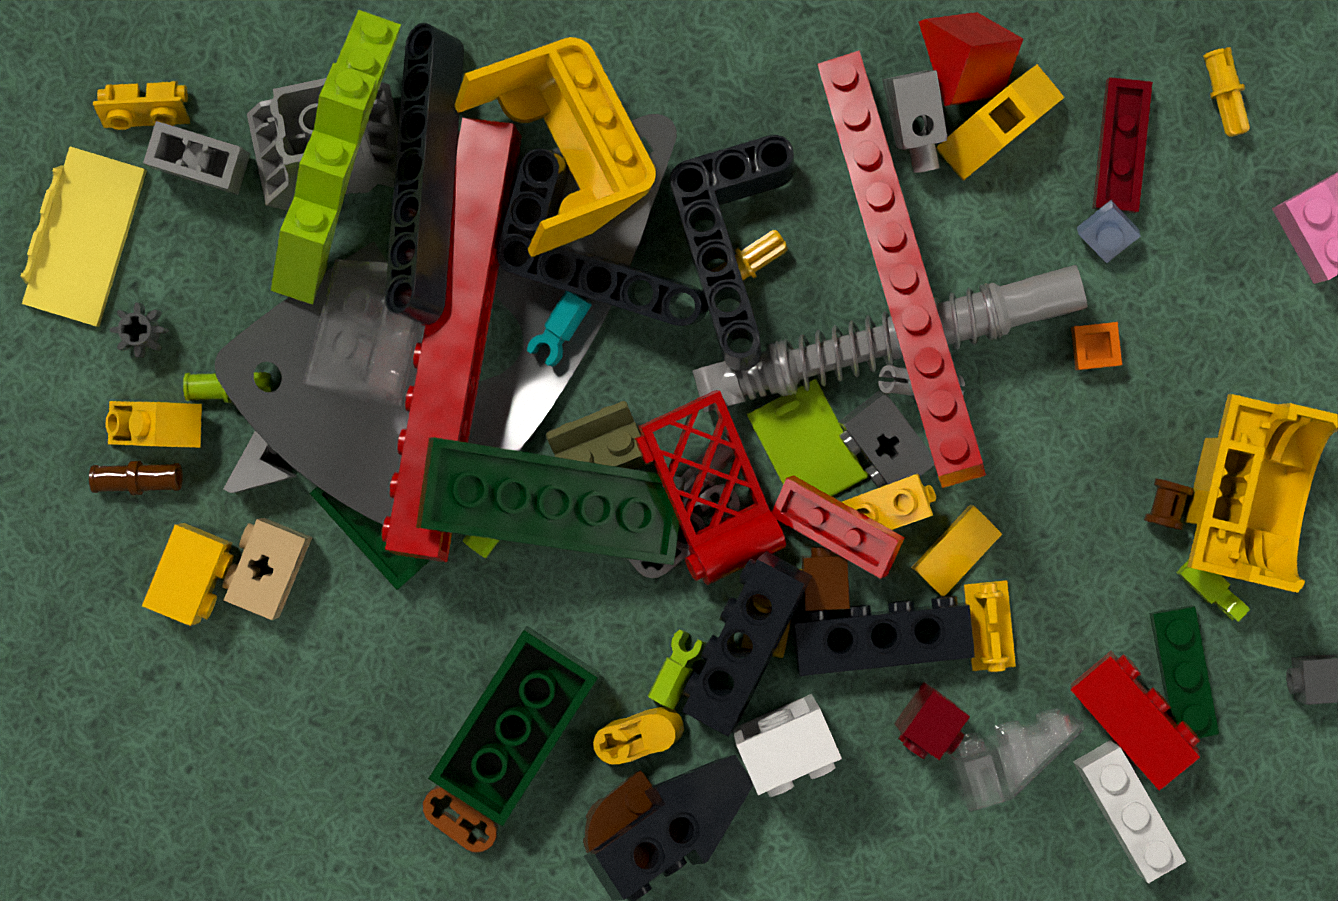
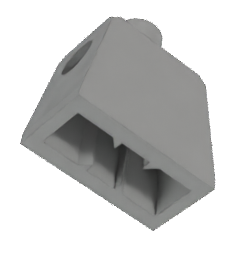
M924 70L882 79L896 147L903 150L909 149L913 173L938 169L939 163L935 143L947 141V132L937 70ZM921 116L924 120V128L920 133L915 134L912 130V123L916 117Z

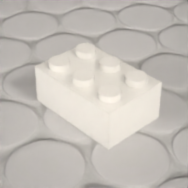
M812 694L743 723L733 731L736 746L758 795L765 792L768 793L769 797L782 794L794 787L792 780L808 773L811 779L823 776L836 768L834 762L842 759L821 709Z

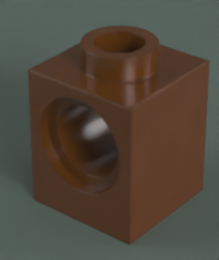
M811 547V555L801 556L802 570L812 575L803 594L804 609L806 611L850 609L848 560L826 547Z

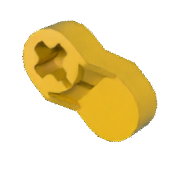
M668 707L648 709L627 718L614 720L597 732L593 741L594 750L603 762L616 765L634 761L651 753L662 752L669 749L682 737L684 731L683 720L675 710Z

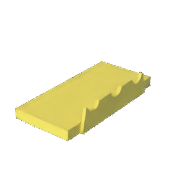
M70 146L64 166L61 165L52 170L53 180L49 189L46 190L41 206L40 223L33 233L27 253L28 262L24 272L21 273V278L27 284L22 304L99 327L147 170Z

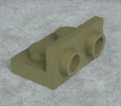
M626 401L604 407L600 411L576 421L565 423L559 428L546 433L548 443L555 457L633 470L651 464V462H644L634 439L641 435Z

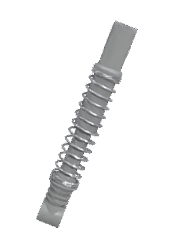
M1076 265L1003 286L995 283L981 284L979 286L980 292L973 294V291L968 288L966 291L967 296L956 298L955 294L951 292L950 300L942 303L934 297L947 344H953L957 350L960 347V341L969 339L975 345L979 336L986 335L990 340L993 338L997 339V337L1001 338V336L1008 334L1011 327L1058 317L1088 307L1083 283ZM884 311L882 314L883 325L876 327L873 319L867 316L865 319L866 330L859 331L856 323L851 320L849 323V335L843 336L839 327L834 325L831 340H826L823 332L817 330L815 333L816 344L810 345L807 338L801 334L798 349H793L787 339L770 343L766 351H762L760 361L756 366L746 371L734 370L725 361L695 369L692 372L699 397L714 390H720L726 406L745 402L746 395L749 396L750 400L756 399L757 392H759L761 397L766 396V390L768 389L771 394L779 393L782 396L792 395V393L796 394L800 379L805 390L808 391V377L818 375L821 384L825 386V372L834 370L837 379L841 382L843 379L841 368L851 366L854 375L858 377V363L867 361L870 370L875 372V359L879 357H884L887 365H893V361L903 358L892 318ZM713 404L703 408L704 413L715 410Z

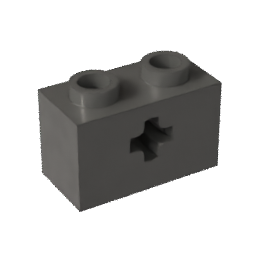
M882 391L876 392L838 421L844 429V432L839 435L840 439L854 456L860 452L871 465L865 471L878 488L915 474L921 476L935 465L929 449L889 396ZM880 435L888 439L893 438L888 444L892 450L888 454L882 451H875L880 446L877 440Z

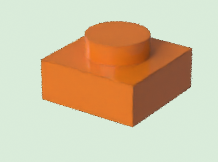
M1118 322L1071 327L1076 370L1122 365Z

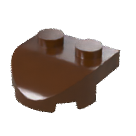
M641 770L628 777L604 798L598 799L589 809L586 815L585 837L583 838L587 853L653 807V804L644 792L652 785ZM674 819L670 823L669 834L673 841L679 843L683 838L684 828L677 819ZM639 844L634 850V861L642 869L649 862V852L644 845Z

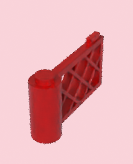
M714 390L638 426L642 435L634 439L644 462L649 463L653 461L688 542L690 555L685 557V562L695 581L702 579L706 585H710L744 568L750 558L757 561L766 551L773 554L786 547L783 531L767 505L720 390ZM711 404L714 405L719 417L713 435L693 428L699 410ZM688 416L685 425L676 422ZM669 424L683 429L674 454L659 448L653 434L654 431ZM723 430L725 431L728 441L720 439ZM690 433L710 439L702 464L682 457ZM718 443L731 447L735 455L729 475L709 468ZM663 456L671 458L669 467H667ZM679 462L699 469L691 493L677 489L673 481ZM740 470L745 481L737 478ZM707 472L727 479L718 504L698 497ZM735 483L748 487L755 504L740 511L726 507ZM680 495L683 496V497L688 498L685 507H684V504H683V502H682V500H681ZM696 501L716 508L710 525L695 532L690 521ZM724 512L732 514L721 520Z

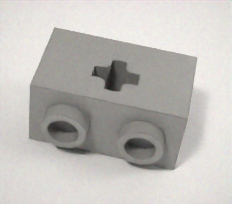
M156 121L143 163L157 171L238 195L251 154L242 147Z

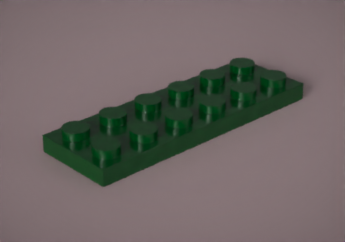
M431 437L428 441L416 528L674 565L679 521L658 473ZM674 476L673 481L676 488L684 491L685 478Z

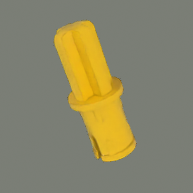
M1231 47L1208 52L1203 57L1213 90L1210 93V98L1217 100L1225 134L1229 137L1244 134L1250 129L1241 91L1245 90V86L1239 82Z
M770 231L742 251L739 248L735 249V258L742 280L749 276H752L753 279L756 278V271L787 252V244L778 231ZM723 262L711 271L718 272L724 269L727 263Z

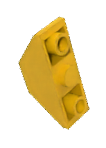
M1036 64L972 115L947 137V141L941 142L936 149L961 180L964 181L1065 97L1039 65Z

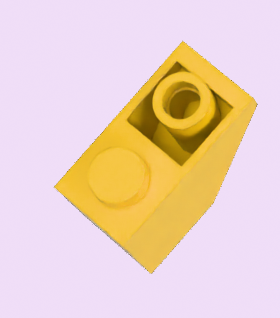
M109 401V412L105 422L108 432V444L200 448L202 404Z

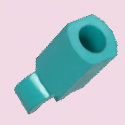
M565 291L544 324L546 330L543 334L536 335L530 340L527 352L537 354L543 344H548L550 355L546 359L545 364L552 367L557 365L563 356L562 344L565 340L570 341L591 308L592 303L578 294Z

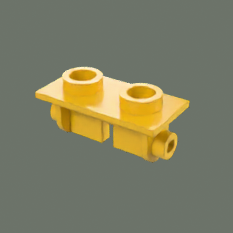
M177 81L147 83L146 97H140L138 83L107 84L105 89H98V101H93L95 111L104 128L126 130L135 126H154L156 121L171 126L175 124H190V118L183 102H188L187 86L179 85Z
M915 474L842 501V503L883 526L894 530L933 516L930 503L936 501V494L931 485L924 486L919 474Z
M1007 580L964 584L965 603L970 605L975 658H971L972 671L988 670V672L1005 671V668L1016 667Z

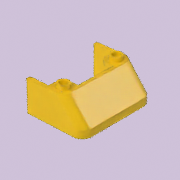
M575 37L564 38L465 73L454 105L457 112L460 113L497 99L506 116L515 122L530 123L544 118L580 188L579 191L571 193L564 198L559 207L558 215L540 222L528 247L531 257L594 233L649 192L656 178L655 167L593 48L586 41Z

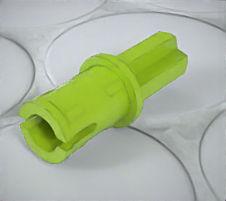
M254 372V381L258 388L264 392H272L273 381L271 374L268 372ZM185 373L183 378L185 400L223 399L225 403H231V399L219 383L216 373Z

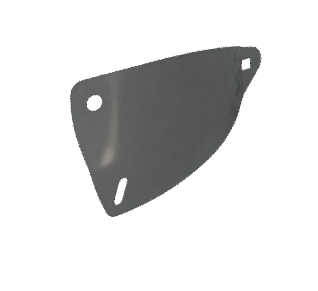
M648 114L631 121L639 138L645 136L654 150L648 154L656 170V178L649 192L594 233L567 243L565 246L631 266L677 138V130L674 123L668 117L660 114ZM559 148L552 150L562 154ZM548 157L543 158L537 166L538 177L543 182L552 176L554 170L553 163ZM521 164L517 165L513 190ZM570 169L562 201L569 194L580 190ZM531 200L525 207V217L533 224L541 216V207L536 200ZM372 242L325 272L313 305L288 297L225 345L216 357L215 373L219 383L247 422L287 463L329 495L383 525L386 516H391L394 499L390 497V483L393 474L399 472L402 455L398 454V438L401 430L407 429L410 412H407L405 407L406 394L409 386L415 385L417 369L413 366V355L416 344L418 342L422 343L425 326H422L419 322L393 314L387 309L385 290L388 262L378 249L376 243ZM519 242L513 249V259L518 265L522 266L527 262L529 252L528 247L523 242ZM562 254L553 262L554 273L561 279L566 277L570 271L569 260ZM499 265L494 294L499 297L501 303L518 321L522 331L524 346L512 366L500 375L479 381L468 443L520 451L569 382L597 335L612 305L582 296L591 302L592 306L570 341L565 340L562 344L563 356L560 362L554 367L545 364L546 359L550 355L548 344H543L537 354L527 352V347L533 337L544 333L546 330L544 327L545 322L566 290L509 273ZM601 267L596 271L593 281L598 290L605 292L610 287L612 278L609 271ZM262 362L275 364L281 372V385L274 392L262 391L254 381V370Z

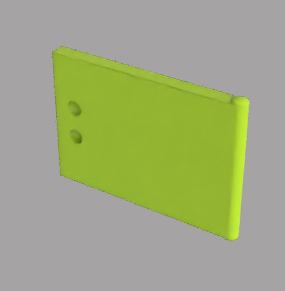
M816 379L809 382L808 391L805 390L804 386L797 388L796 394L792 393V395L781 396L747 414L783 485L787 477L794 475L833 497L868 478V474L863 470L857 457L849 451L840 439L839 435L843 433V430Z

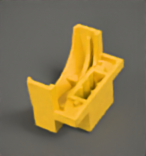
M1228 394L1218 438H1205L1193 487L1194 491L1191 495L1185 520L1187 523L1197 525L1187 567L1296 593L1300 591L1305 583V580L1299 577L1297 571V555L1303 516L1310 487L1323 449L1330 436L1338 431V414L1292 403L1273 404Z

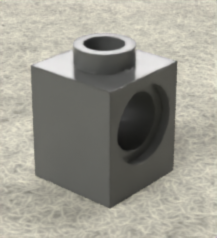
M1338 654L1291 657L1292 668L1287 669L1286 682L1289 693L1294 694L1296 701L1306 705L1338 702Z

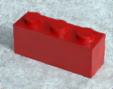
M1111 650L1071 684L1070 690L1160 791L1200 758V752L1196 746L1200 739L1184 721L1177 725L1166 713L1171 707L1154 687L1147 691L1136 679L1141 675V672L1125 654L1118 658Z

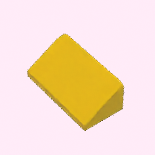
M969 505L911 568L941 596H945L998 540L1002 533L974 505Z

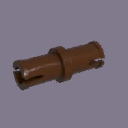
M130 461L128 465L123 466L93 465L89 471V485L93 493L129 491L131 495H142L144 491L149 490L179 491L183 481L182 468L179 463L143 465L141 461Z

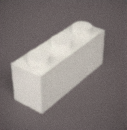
M1109 740L1073 761L1140 877L1147 883H1150L1186 862L1120 746Z

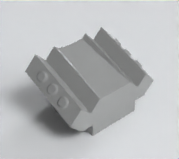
M326 78L273 89V99L259 102L247 113L266 206L288 210L292 203L299 163L314 130L319 95ZM383 82L380 84L345 194L359 192L365 194L371 191L377 184L394 187L399 127L390 84Z

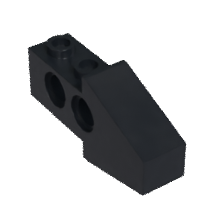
M730 755L653 785L644 791L653 807L584 855V858L612 901L625 899L636 901L652 889L649 884L651 880L661 873L668 877L686 865L687 861L684 856L688 858L692 865L705 864L709 861L752 789L753 782L737 756ZM674 819L680 821L684 828V835L679 843L673 841L669 834V826ZM639 844L644 845L649 852V862L643 869L634 861V850Z

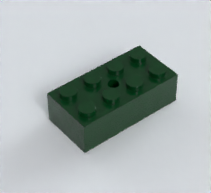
M526 626L428 779L503 827L598 679L600 672ZM511 715H517L524 720L525 725L521 730H513L509 727L508 719Z

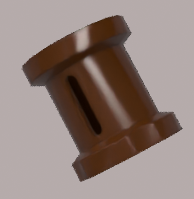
M1155 478L1154 485L1157 487L1151 513L1145 514L1144 521L1183 531L1184 524L1181 522V517L1187 496L1193 494L1194 488Z

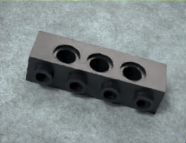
M767 551L757 561L749 559L738 580L739 583L744 585L738 599L731 597L719 620L725 623L719 637L712 635L701 655V658L707 662L701 674L693 673L682 695L687 697L688 701L682 712L729 737L738 726L812 575ZM755 594L764 595L770 600L772 605L770 613H762L756 609L753 603V596ZM735 633H744L749 636L753 649L750 651L740 649L735 643ZM716 671L729 673L733 678L734 687L726 688L720 685L716 679Z
M941 596L931 598L932 606L914 607V600L889 602L888 610L871 612L870 605L850 606V609H845V615L828 617L827 610L801 612L802 620H792L798 673L800 676L975 658L970 605L965 602L958 603L957 596ZM924 618L933 619L937 627L934 637L928 641L917 640L914 633L916 624ZM880 623L890 624L894 631L892 640L884 646H877L871 640L872 629ZM835 628H846L851 636L849 645L839 651L829 648L827 644L829 633Z

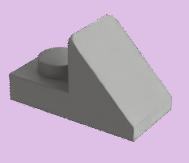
M255 431L223 489L229 493H239L294 478L297 475L268 460L270 453L275 456L278 453Z

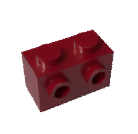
M923 682L894 724L901 732L898 739L903 742L905 747L922 759L931 754L940 760L944 753L951 755L960 745L965 735L960 730L970 716L954 702Z

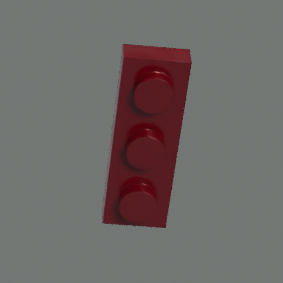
M1109 77L1106 80L1092 209L1099 210L1112 200L1124 213L1136 214L1139 212L1153 84L1151 81Z

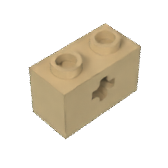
M266 518L257 519L255 525L249 523L239 543V547L244 549L239 564L233 563L230 566L223 581L222 587L228 589L224 601L270 620L279 618L312 537ZM269 557L268 566L273 568V573L260 577L261 568L255 565L256 561Z

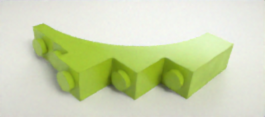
M358 10L337 62L332 64L319 95L314 130L299 163L294 198L280 229L271 291L313 305L326 272L339 214L361 140L385 70L399 37L401 28L399 23Z

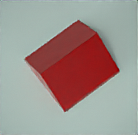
M978 12L928 18L918 22L932 68L937 70L944 106L991 99L1006 88L1023 38Z

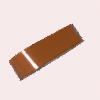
M440 786L430 790L423 801V812L426 819L465 849L471 852H482L493 845L498 834L497 823ZM445 795L452 798L450 807L460 816L455 818L446 811L441 816L437 815L434 812L436 803L432 799L434 797L442 799ZM463 818L473 825L479 824L480 821L487 824L485 833L489 838L485 840L479 837L476 841H472L469 838L470 828L461 822Z

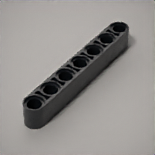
M420 23L410 31L405 45L385 304L387 309L393 314L421 324L430 325L440 318L446 301L460 114L454 105L462 84L464 45L458 38L428 23Z

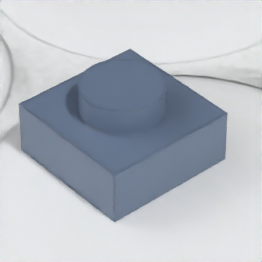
M1112 200L1077 227L1079 236L1106 263L1141 237L1139 229Z

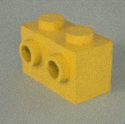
M186 523L175 524L142 606L189 626L200 623L202 618L207 620L217 601V595L212 592L218 577L224 579L232 564L234 555L230 554L229 550L233 542Z

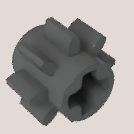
M137 302L134 305V313H128L123 310L117 311L121 320L118 327L110 328V332L119 334L122 339L117 346L118 350L125 351L133 345L135 356L144 358L145 347L159 351L162 349L157 340L160 334L168 333L169 329L159 326L156 321L162 314L160 310L154 309L148 315H145L144 304ZM139 324L147 325V333L140 334L139 337L132 335V327H137Z

